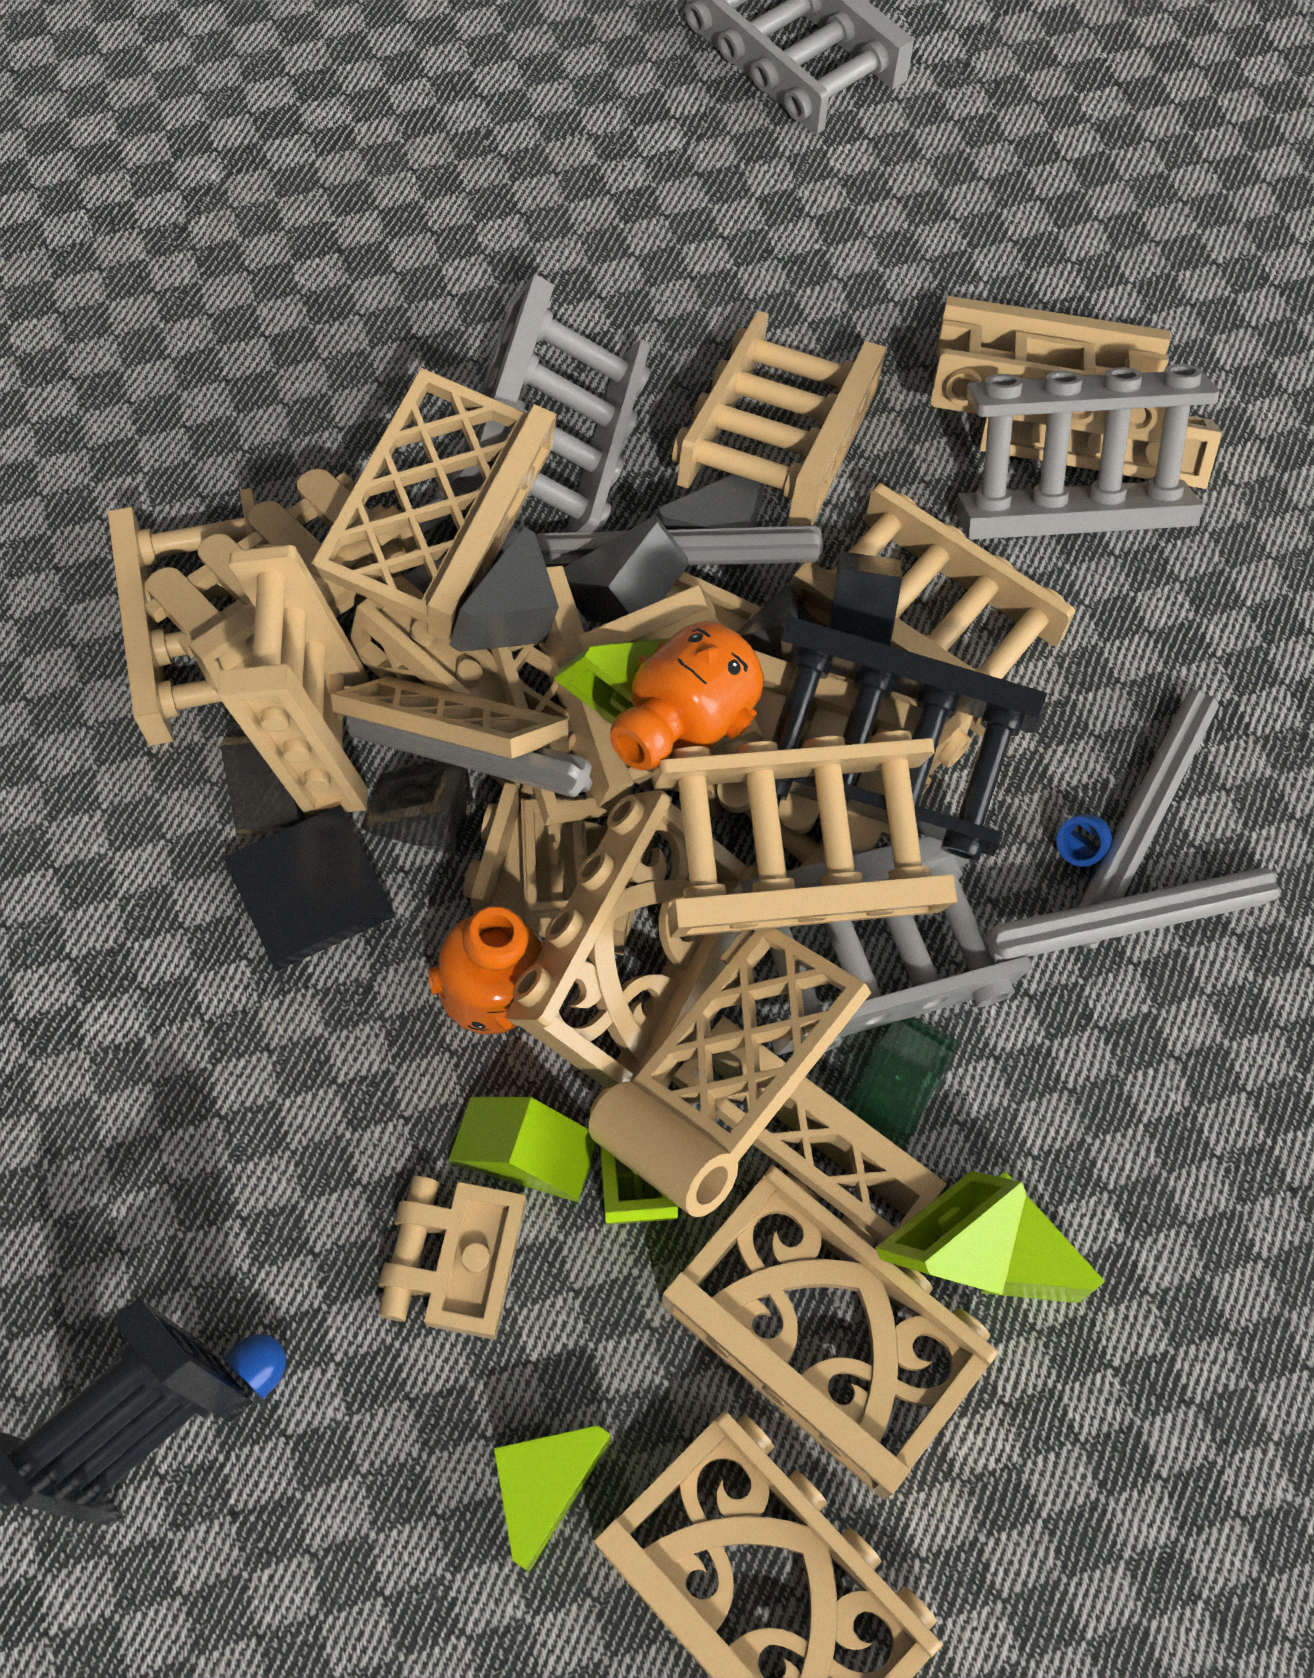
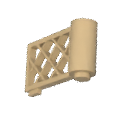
M776 928L759 929L754 932L752 930L742 931L721 956V960L726 965L725 968L632 1082H620L613 1087L603 1090L595 1098L590 1109L589 1134L592 1140L686 1213L694 1217L709 1214L726 1199L733 1188L738 1174V1161L871 994L865 982ZM770 947L786 956L787 976L754 983L753 968ZM800 965L808 969V971L800 972ZM829 983L842 990V993L827 1011L804 1016L802 990ZM789 993L791 1019L757 1027L755 1001ZM742 1004L744 1030L711 1037L710 1022L719 1010ZM793 1036L794 1053L785 1065L761 1071L759 1044ZM745 1047L747 1074L714 1082L712 1054ZM698 1058L699 1085L671 1091L661 1084L677 1062ZM748 1092L749 1110L731 1133H729L716 1123L715 1099ZM700 1102L701 1112L690 1104Z

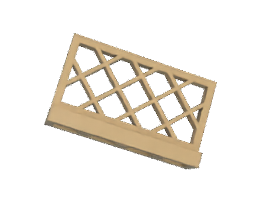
M421 368L311 563L312 574L428 624V634L450 643L460 608L487 575L553 448L557 414L535 404L529 414ZM428 392L451 402L456 415L424 423L419 406ZM411 420H413L415 427L408 428ZM493 420L512 428L506 441L481 448L472 426ZM462 429L471 451L440 460L431 438ZM421 441L430 463L398 472L391 457L395 449ZM495 460L490 470L487 462ZM477 465L484 481L481 489L455 497L446 474ZM386 468L388 475L380 477ZM436 477L445 500L412 509L404 486ZM395 490L403 513L370 522L364 508L367 499L373 495ZM469 509L464 519L461 511ZM451 514L458 530L454 540L428 547L419 523ZM358 517L361 525L352 527ZM409 527L418 550L385 560L376 536ZM367 539L376 561L374 564L354 570L333 562L342 546ZM443 558L437 570L434 561ZM422 564L425 565L431 583L422 600L396 589L391 574ZM382 577L384 583H381L375 579Z

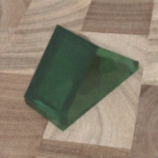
M915 1017L893 1021L876 1050L847 1109L903 1150L942 1078L959 1041Z

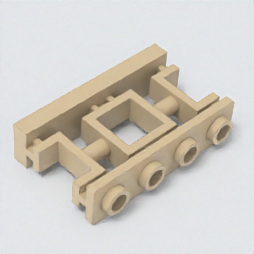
M947 295L936 345L935 357H938L933 381L931 405L936 408L976 414L967 398V384L971 382H985L987 377L995 374H1010L1024 380L1045 378L1046 374L1053 371H1071L1081 376L1105 375L1108 369L1116 367L1132 368L1141 373L1164 372L1169 361L1166 353L1170 343L1169 330ZM1165 407L1131 409L1128 439L1152 443L1160 442ZM1107 410L1072 412L1070 429L1104 435ZM1048 414L1013 415V420L1046 425Z

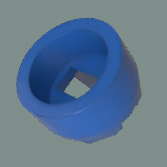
M1088 813L1075 815L1065 821L1059 828L1056 837L1057 848L1061 856L1067 862L1081 867L1093 865L1101 860L1109 851L1112 841L1110 828L1102 818ZM1080 825L1100 841V847L1098 848L1090 839L1075 831L1074 828Z
M255 1334L242 1339L222 1358L261 1399H264L279 1384L286 1368V1354L282 1345L275 1338L265 1334Z

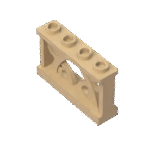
M663 790L630 794L620 800L612 809L607 819L609 828L597 850L579 868L576 877L578 884L565 908L561 909L548 924L545 932L547 941L534 964L526 969L517 980L513 989L514 1000L505 1015V1018L512 1024L525 1029L603 1086L602 1091L620 1082H632L725 968L726 965L721 960V956L742 932L670 938L667 910L675 899H684L683 890L689 888L690 883L687 881L688 865L682 812L671 803L672 798ZM655 831L665 838L671 847L673 862L669 880H664L667 863L660 848H652V861L648 866L644 865L640 860ZM713 838L718 884L725 885L726 895L731 894L739 882L758 878L756 866H746ZM662 903L659 914V936L669 961L661 975H640L631 978L621 986L614 955V920L635 909ZM574 981L579 985V998L568 1006L572 1008H589L596 1004L599 1011L586 1025L577 1028L567 1025L559 1012ZM644 990L650 992L651 995L643 1011L641 1008L642 1001H635L630 1007L628 1006V1003ZM606 1029L621 1050L617 1061L590 1042L600 1036ZM677 1062L661 1082L662 1085L667 1088L669 1087L681 1062Z
M772 1165L694 1260L665 1290L662 1296V1307L884 1500L895 1493L910 1473L911 1468L999 1353L987 1342L990 1338V1333L976 1318L959 1308L950 1312L930 1295L933 1287L919 1271L899 1265L895 1266L892 1263L880 1260L876 1249L873 1248L877 1241L872 1235L846 1215L839 1220L818 1202L822 1198L820 1195L790 1172L785 1175ZM767 1215H786L792 1218L801 1229L802 1242L793 1247L783 1245L778 1238L776 1230L772 1240V1253L779 1265L766 1268L754 1248V1227L760 1219ZM735 1243H737L741 1258L751 1274L727 1286L711 1298L700 1288V1285ZM821 1243L841 1260H816ZM818 1287L857 1291L868 1324L871 1343V1365L857 1359L837 1357L821 1361L811 1366L802 1375L799 1374L788 1364L797 1343L798 1323L793 1305L785 1292ZM767 1297L773 1302L782 1322L781 1333L771 1339L758 1336L752 1327V1322L757 1316H771L767 1307L759 1301ZM890 1301L910 1317L899 1323L896 1327ZM919 1336H928L943 1344L950 1357L949 1376L943 1384L937 1387L917 1388L897 1379L898 1366L906 1370L917 1371L926 1368L933 1362L923 1361L917 1358L913 1352V1343ZM838 1374L855 1376L870 1383L868 1394L859 1386L850 1384L853 1391L852 1401L845 1405L838 1404L830 1397L828 1392L829 1380ZM895 1397L911 1404L931 1407L895 1455L880 1443L892 1412Z
M724 1410L594 1540V1544L710 1678H765L760 1672L758 1659L762 1650L768 1645L782 1646L804 1658L800 1672L791 1662L783 1659L785 1671L781 1678H913L924 1664L943 1646L939 1639L930 1631L937 1622V1619L927 1606L907 1587L903 1586L895 1593L874 1571L882 1562L877 1553L852 1528L849 1527L842 1535L820 1512L827 1505V1501L822 1494L798 1470H795L789 1477L783 1473L768 1456L774 1448V1444L763 1430L745 1414L735 1421ZM720 1459L734 1461L746 1472L750 1480V1491L743 1499H733L726 1494L722 1480L716 1493V1503L723 1518L708 1521L697 1498L699 1474L704 1466L712 1461ZM680 1486L683 1505L692 1525L677 1530L642 1549L631 1534ZM769 1492L798 1523L770 1517H760L768 1503ZM762 1545L786 1549L802 1555L809 1591L810 1614L807 1641L787 1630L762 1628L743 1634L728 1646L717 1634L716 1631L722 1625L730 1609L734 1589L733 1572L728 1556L723 1549L724 1546ZM707 1550L715 1566L718 1588L710 1598L698 1599L687 1590L686 1578L689 1573L695 1570L707 1573L703 1563L695 1555ZM831 1559L860 1591L848 1593L837 1600ZM862 1612H871L884 1621L890 1630L892 1638L891 1654L886 1664L879 1670L865 1673L855 1672L833 1659L835 1642L851 1650H861L873 1644L861 1641L853 1630L854 1620L857 1615Z

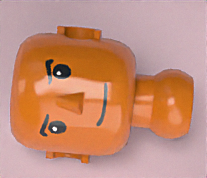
M709 621L688 625L679 630L667 642L662 641L649 658L644 655L640 657L638 661L639 670L633 677L631 686V699L634 707L622 711L616 717L611 726L610 741L617 755L627 765L643 771L658 768L660 760L668 759L672 750L696 746L710 749L726 735L732 740L739 738L754 720L757 712L753 708L760 700L763 691V671L760 661L750 644L730 628L720 623Z
M502 906L485 907L475 912L472 916L460 920L446 935L438 955V966L427 968L431 994H438L447 1015L463 1029L481 1035L503 1034L518 1026H515L505 1018L514 1000V986L523 972L534 964L545 941H540L535 931L524 923L522 918L511 909Z

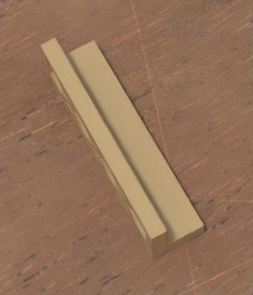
M1189 416L1179 479L1185 480L1188 486L1207 489L1222 431L1212 419ZM985 417L979 444L980 451H986L988 417ZM1013 420L1009 456L1043 461L1046 425ZM1070 429L1066 465L1099 471L1103 434ZM1127 439L1123 475L1144 479L1155 477L1160 442L1152 443Z
M563 566L546 567L559 608L546 642L539 644L541 651L536 649L538 644L491 649L508 705L529 709V706L534 711L567 718L569 754L572 751L573 755L587 759L592 765L590 778L593 783L589 791L585 792L587 799L558 803L555 792L533 787L544 825L609 816L615 805L628 796L634 784L627 769L629 766L617 755L610 741L612 724L553 679L562 666L583 652L578 635L583 634L584 630ZM512 653L517 656L515 660L513 659ZM525 662H528L549 676L551 687L544 696L520 682L518 671ZM554 697L556 698L557 704L552 702Z
M401 574L393 579L396 589L422 600L424 594ZM367 598L357 606L349 642L359 660L379 678L391 676L422 684V681L429 686L508 704L494 657L487 649L459 652L449 646V642L428 634L427 623L370 598ZM372 637L382 645L385 653L371 641ZM520 679V682H521V683H523L524 685L528 686L526 683H524V682ZM490 775L502 787H504L505 782L516 784L518 786L520 803L522 798H536L533 786Z
M391 676L331 693L332 712L512 759L543 747L569 754L567 718Z
M723 1016L711 1030V1037L742 1029ZM759 1044L761 1071L785 1065V1061L762 1044ZM745 1047L712 1054L713 1070L725 1079L747 1074ZM698 1058L686 1060L674 1074L672 1082L680 1089L699 1085V1077L696 1076L699 1072ZM806 1077L775 1114L776 1118L793 1131L771 1133L764 1128L753 1142V1145L881 1243L933 1202L947 1185L946 1182ZM748 1092L715 1099L716 1116L732 1129L735 1128L749 1110ZM744 1102L745 1112H743L733 1103ZM811 1144L850 1174L827 1176L814 1166ZM788 1145H799L800 1154ZM855 1187L857 1198L844 1188ZM868 1188L905 1215L897 1228L871 1210Z

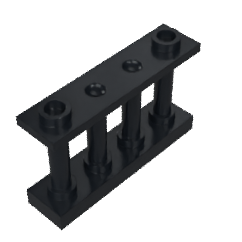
M789 616L781 638L782 659L791 661L790 667L795 672L772 738V742L777 743L778 750L797 749L819 680L827 678L829 673L854 680L853 686L858 689L842 736L845 738V745L869 742L883 698L890 697L892 692L917 699L916 705L921 708V712L912 740L933 739L935 752L947 717L954 716L955 712L958 711L982 718L980 724L985 728V732L957 818L918 806L935 753L920 767L909 768L918 833L942 840L940 848L960 858L978 861L980 860L981 853L994 857L1004 832L984 827L983 824L1011 736H1018L1020 730L1033 733L1041 716L1047 692ZM858 773L842 774L847 811L888 824L885 796L855 787ZM815 776L775 779L777 800L785 801L788 794L791 793L818 802Z
M139 1297L112 1320L128 1340L126 1344L117 1350L121 1359L25 1440L0 1431V1502L7 1507H11L17 1502L20 1506L71 1517L80 1524L88 1521L112 1527L123 1517L106 1493L112 1486L196 1413L203 1418L211 1411L231 1423L253 1401L210 1347Z

